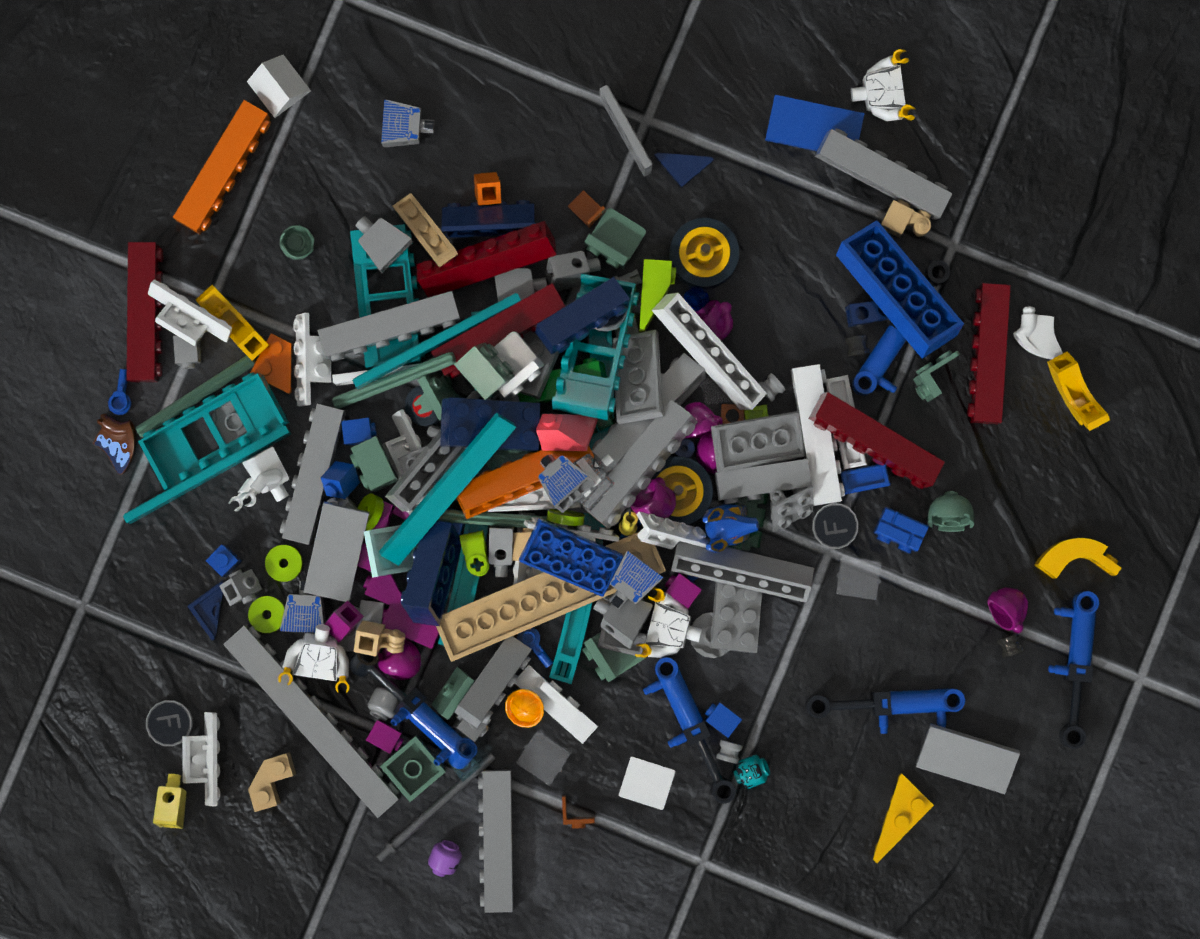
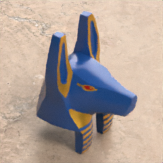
M723 504L708 509L703 516L706 534L711 540L706 544V550L717 553L725 550L728 546L744 542L750 538V533L758 531L759 522L757 518L745 517L747 516L746 505Z

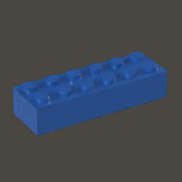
M877 220L841 242L836 256L922 359L957 337L964 325L962 320Z

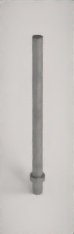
M489 752L391 842L387 841L385 847L376 854V857L382 862L391 853L395 854L397 852L396 849L496 759L493 754Z

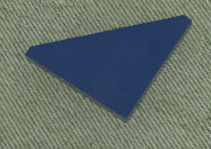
M656 153L654 155L681 188L714 161L712 157L669 153Z
M223 581L187 606L212 641L217 636L223 599L220 585L224 583Z

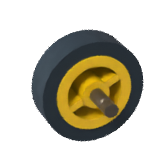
M698 218L687 222L676 232L671 242L669 257L670 261H672V267H676V276L683 283L696 289H711L726 282L733 274L739 259V245L734 233L724 223L711 218Z
M678 456L667 458L664 467L656 472L651 480L657 477L663 478L666 486L672 489L676 495V507L668 519L690 525L699 520L711 504L713 495L711 479L706 470L692 459Z

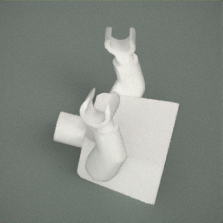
M273 447L263 450L242 462L251 477L239 489V494L230 499L229 504L232 501L239 502V507L234 510L239 511L243 506L244 499H247L249 496L251 497V502L244 506H253L256 503V495L260 494V492L263 494L271 491L277 502L289 496L283 486V483L288 481L289 477Z

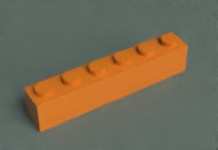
M243 100L174 214L173 218L198 234L209 228L212 222L210 219L214 211L218 212L224 202L222 198L226 191L230 192L235 184V176L238 172L241 173L247 164V156L250 152L253 153L259 144L257 140L261 133L265 134L270 127L271 122L269 121L270 116L268 113Z
M588 446L587 451L540 450L536 453L530 452L517 461H508L493 471L487 470L482 472L478 477L473 478L457 497L466 519L543 488L538 476L545 470L540 461L546 455H552L555 460L563 455L578 468L580 466L576 462L584 458L589 466L593 467L594 455L590 447Z

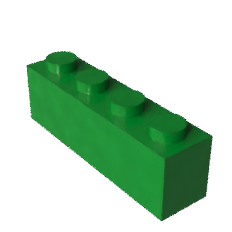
M596 358L585 359L583 364L574 367L573 372L607 378L604 362L597 361ZM552 369L540 399L518 393L519 402L540 404L552 402V397L556 395L557 378L560 377L561 369Z

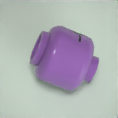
M443 840L434 845L428 858V864L433 869L432 872L435 875L444 877L456 872L462 858L459 846L448 840Z

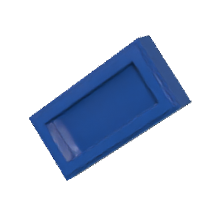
M878 464L843 471L840 474L845 495L890 486L886 465Z

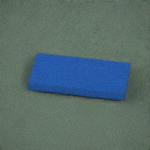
M775 95L765 140L813 151L818 150L824 136L831 129H840L847 133V137L851 140H859L865 113Z
M539 518L519 557V561L603 597L624 556L622 553Z

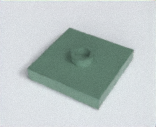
M456 667L431 705L441 716L449 719L473 685L474 680L462 669Z

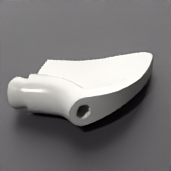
M1024 307L1023 315H1021V326L1013 333L1016 341L1025 350L1038 357L1054 359L1063 354L1054 333V317L1036 315L1034 307Z

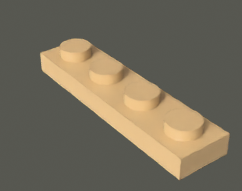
M412 193L393 205L397 214L439 267L458 255L456 249Z

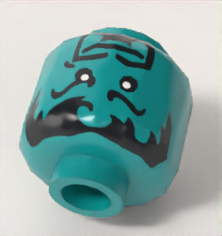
M752 755L739 760L736 766L737 770L734 771L737 783H742L748 789L766 783L770 775L767 761L758 755Z

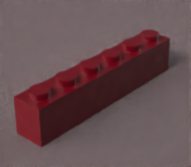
M545 221L532 224L528 227L457 250L458 255L441 267L433 259L417 264V280L428 298L556 256L555 238Z
M128 242L127 380L130 382H158V376H162V363H159V354L162 353L163 346L162 340H159V331H162L163 327L156 323L155 320L163 303L148 295L149 287L153 280L163 283V272L159 271L160 262H163V249L156 242Z
M551 283L431 352L434 358L448 352H453L457 362L474 346L485 342L487 345L491 344L495 347L513 331L517 332L524 339V334L529 331L535 333L538 323L566 307L555 285ZM455 365L441 369L446 377L451 376L455 378L462 374Z
M982 283L979 289L975 291V303H978V312H974L973 325L977 326V332L972 337V348H975V357L971 358L970 370L974 371V379L970 380L969 394H972V403L968 404L967 411L968 417H971V423H1002L1011 285Z
M829 392L820 396L808 418L814 422L813 425L818 429L830 431L838 441H847L853 445L852 448L861 454L867 453L873 457L872 460L882 466L887 465L892 468L891 471L895 475L909 478L912 485L921 489L933 486L945 463Z

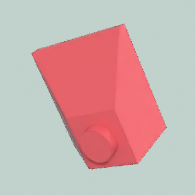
M542 414L536 428L542 450L587 451L598 418L570 414Z

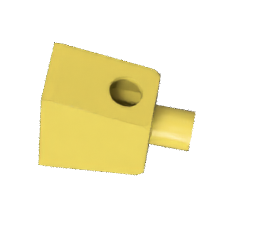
M167 774L166 787H158L153 824L159 827L183 829L186 790L180 788L181 775ZM174 795V800L169 803V797Z

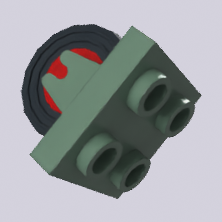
M441 371L425 375L417 380L420 386L413 388L408 393L405 400V410L412 422L420 426H430L441 420L442 399L461 397L454 391L451 378L444 376Z

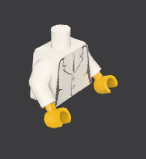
M896 50L893 55L880 60L867 70L863 78V87L851 88L852 102L865 100L866 111L872 112L874 116L884 121L902 120L903 118L911 121L914 120L915 116L908 115V111L915 109V107L905 104L901 66L897 65V63L905 64L909 61V58L900 59L901 53L906 52V50Z
M653 587L652 589L657 591V595L654 598L648 596L650 600L655 602L646 642L645 644H636V646H641L643 649L642 654H635L636 657L640 658L647 656L664 658L676 654L680 648H684L686 639L699 642L702 634L701 628L690 626L692 617L688 615V608L668 593Z
M324 624L317 625L315 634L305 633L303 639L297 640L287 650L282 666L284 671L277 678L279 683L284 674L289 677L287 685L292 683V675L337 681L338 677L339 682L335 686L337 693H339L338 686L341 683L347 685L346 693H348L350 687L346 682V678L349 677V659L344 648L338 645L337 640L333 636H329V626Z

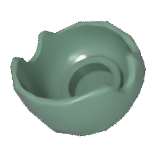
M301 225L289 226L281 234L280 248L285 256L293 260H302L313 252L314 236L306 227Z

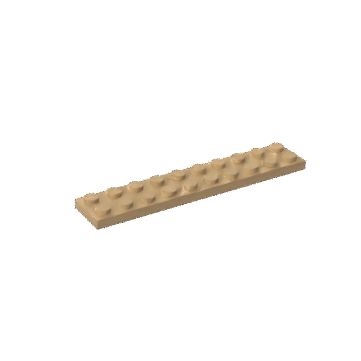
M638 533L605 546L622 553L623 556L629 551L658 574L666 571L656 546L641 542L637 535ZM543 572L443 614L440 627H436L452 662L611 595L617 590L609 585L606 593L601 597Z

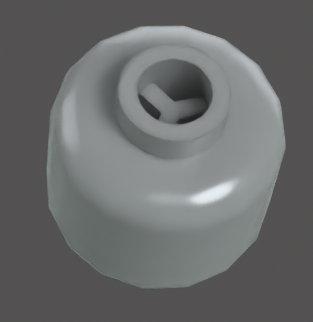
M377 687L368 702V708L371 710L370 714L386 721L387 719L394 718L396 714L394 710L400 701L386 688Z

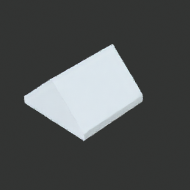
M284 55L261 63L247 81L274 118L311 92Z

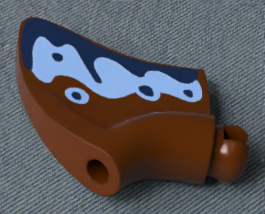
M101 414V418L97 420V423L102 427L93 444L107 454L118 474H124L133 459L136 449L134 424L131 420L120 422L111 416L108 417L107 414Z

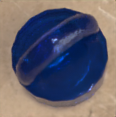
M693 287L685 293L684 300L694 311H699L710 301V297L700 288Z

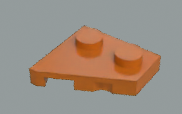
M271 333L266 341L269 346L260 353L250 373L254 372L255 374L264 375L268 384L291 394L292 344Z

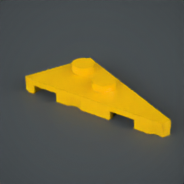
M902 773L898 776L879 841L874 850L873 860L876 863L934 806Z

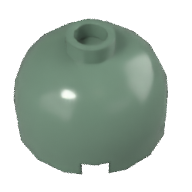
M945 492L944 495L934 499L930 505L928 525L933 528V524L938 526L939 531H964L965 526L970 525V528L974 526V509L970 501L958 495L957 492Z

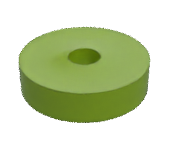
M372 493L366 495L358 506L359 510L370 512L366 531L372 530L377 525L384 507L383 499Z
M558 509L548 510L547 520L550 522L569 526L584 525L585 515L570 510H566L564 513H561Z
M279 545L272 548L267 554L265 567L267 573L273 579L288 582L294 580L301 573L303 559L296 548L289 545ZM282 559L288 561V566L285 568L280 565Z
M260 597L249 608V622L259 632H275L281 627L285 606L275 597ZM266 610L271 612L269 619H265L263 616Z

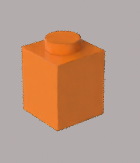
M497 172L474 174L475 197L478 205L500 204L501 188Z

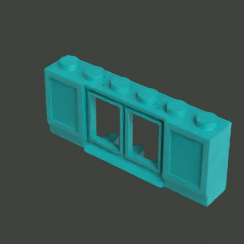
M405 224L393 225L412 239L411 230L407 231ZM360 230L350 231L359 317L371 315L370 302L406 298L407 304L419 301V298L415 299L414 290L418 289L417 277L412 276L411 267H415L414 253L409 252V247L389 266H403L405 290L369 294L367 270L378 268L358 242L364 234ZM421 332L413 334L412 339L399 342L398 339L389 341L390 345L383 348H376V345L368 347V351L364 353L365 368L370 370L420 344L419 335H421ZM424 354L405 365L422 363V358L426 357V355Z
M581 273L580 292L577 293L576 300L608 281L609 278ZM617 280L629 296L630 301L626 319L619 327L621 329L616 349L581 343L577 339L571 342L570 346L566 349L565 356H562L561 374L556 382V395L552 397L553 409L608 420L609 413L614 412L616 398H613L615 390H619L621 377H618L619 369L624 368L626 358L622 354L624 348H628L630 342V334H627L628 327H633L635 313H632L633 306H637L639 302L640 292H636V283ZM578 351L614 357L610 377L603 378L573 372Z
M252 372L242 378L243 382L238 385L231 384L222 389L223 393L217 397L212 395L202 401L203 405L197 408L193 406L182 412V417L178 419L171 418L163 423L164 427L157 431L152 429L143 434L144 438L139 440L138 443L164 490L172 488L289 423L264 375ZM231 401L247 433L226 444L210 413ZM203 417L219 449L199 460L182 429Z

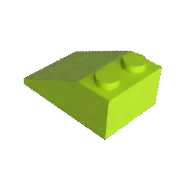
M644 259L639 333L646 331L655 315L652 309L668 293L670 284H675L676 267H672V261Z

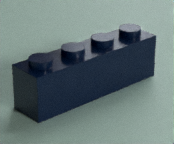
M615 277L538 323L536 334L551 355L557 351L561 353L570 346L571 342L576 339L580 341L587 337L590 333L589 331L595 327L597 329L602 328L608 323V319L615 315L619 317L628 310L630 298Z

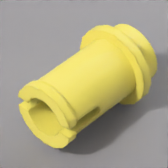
M629 512L624 514L623 520L619 523V531L623 535L630 536L637 531L638 517L636 513L631 512L630 516Z

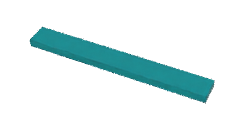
M518 293L499 301L353 378L354 385L357 389H360L458 337L521 301Z
M496 412L380 549V555L399 566L515 430V424Z
M287 426L279 427L123 514V518L126 523H134L290 436L292 433Z

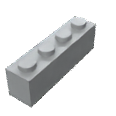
M808 459L714 473L718 501L724 500V504L737 503L740 497H747V501L761 499V494L770 493L771 495L775 490H779L783 494V491L792 490L793 494H796L812 485Z
M513 636L505 639L459 703L454 713L478 728L481 722L486 724L493 714L490 711L494 704L499 706L506 696L503 693L506 686L511 688L519 677L515 673L519 668L524 670L531 660L528 655L532 649Z

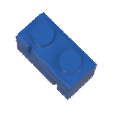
M885 507L873 533L878 535L877 540L886 544H890L891 541L899 544L898 549L911 554V551L917 552L929 526Z

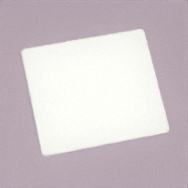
M630 757L619 796L663 810L675 770Z

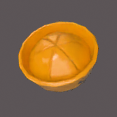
M519 689L513 691L507 697L505 711L508 718L514 724L529 728L541 721L544 714V705L537 692L530 689Z

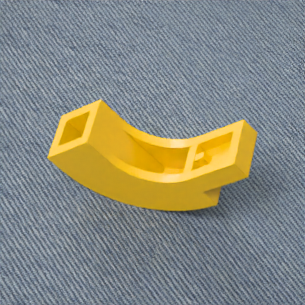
M213 285L196 299V302L202 308H205L216 318L226 321L232 327L230 338L252 361L269 346L252 325Z
M1068 351L1047 362L1058 391L1080 425L1084 424L1091 431L1110 421L1108 413L1094 399L1087 388L1078 362Z
M1073 538L1058 542L1049 547L1034 564L1053 579L1060 575L1069 562L1077 558L1090 560L1111 576H1116L1121 570V567L1117 565L1118 560L1109 554L1103 555L1108 546L1087 538Z

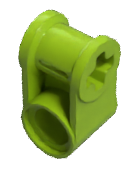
M483 530L460 535L461 547L468 571L475 576L485 575L489 570V561ZM476 560L484 563V566L480 567L481 571L479 572L477 569L472 568V565L476 564Z

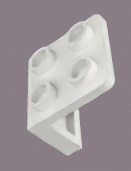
M515 331L508 334L494 347L498 351L497 356L502 362L506 361L513 368V375L515 376L499 392L504 398L509 395L515 397L524 389L522 385L527 380L532 382L541 374L539 370L544 364Z

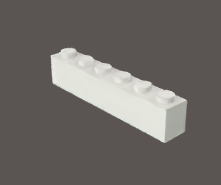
M679 293L666 294L652 309V312L699 365L705 369L707 374L739 410H753L767 394Z
M820 364L792 368L791 377L796 408L800 414L805 459H808L813 486V506L841 502V497L845 496L843 483H839L838 474H841L839 460H835L834 451H837L836 439L831 437L830 431L818 429L813 425L814 422L808 419L820 396L827 393L824 392L823 383H826L825 370L820 369Z

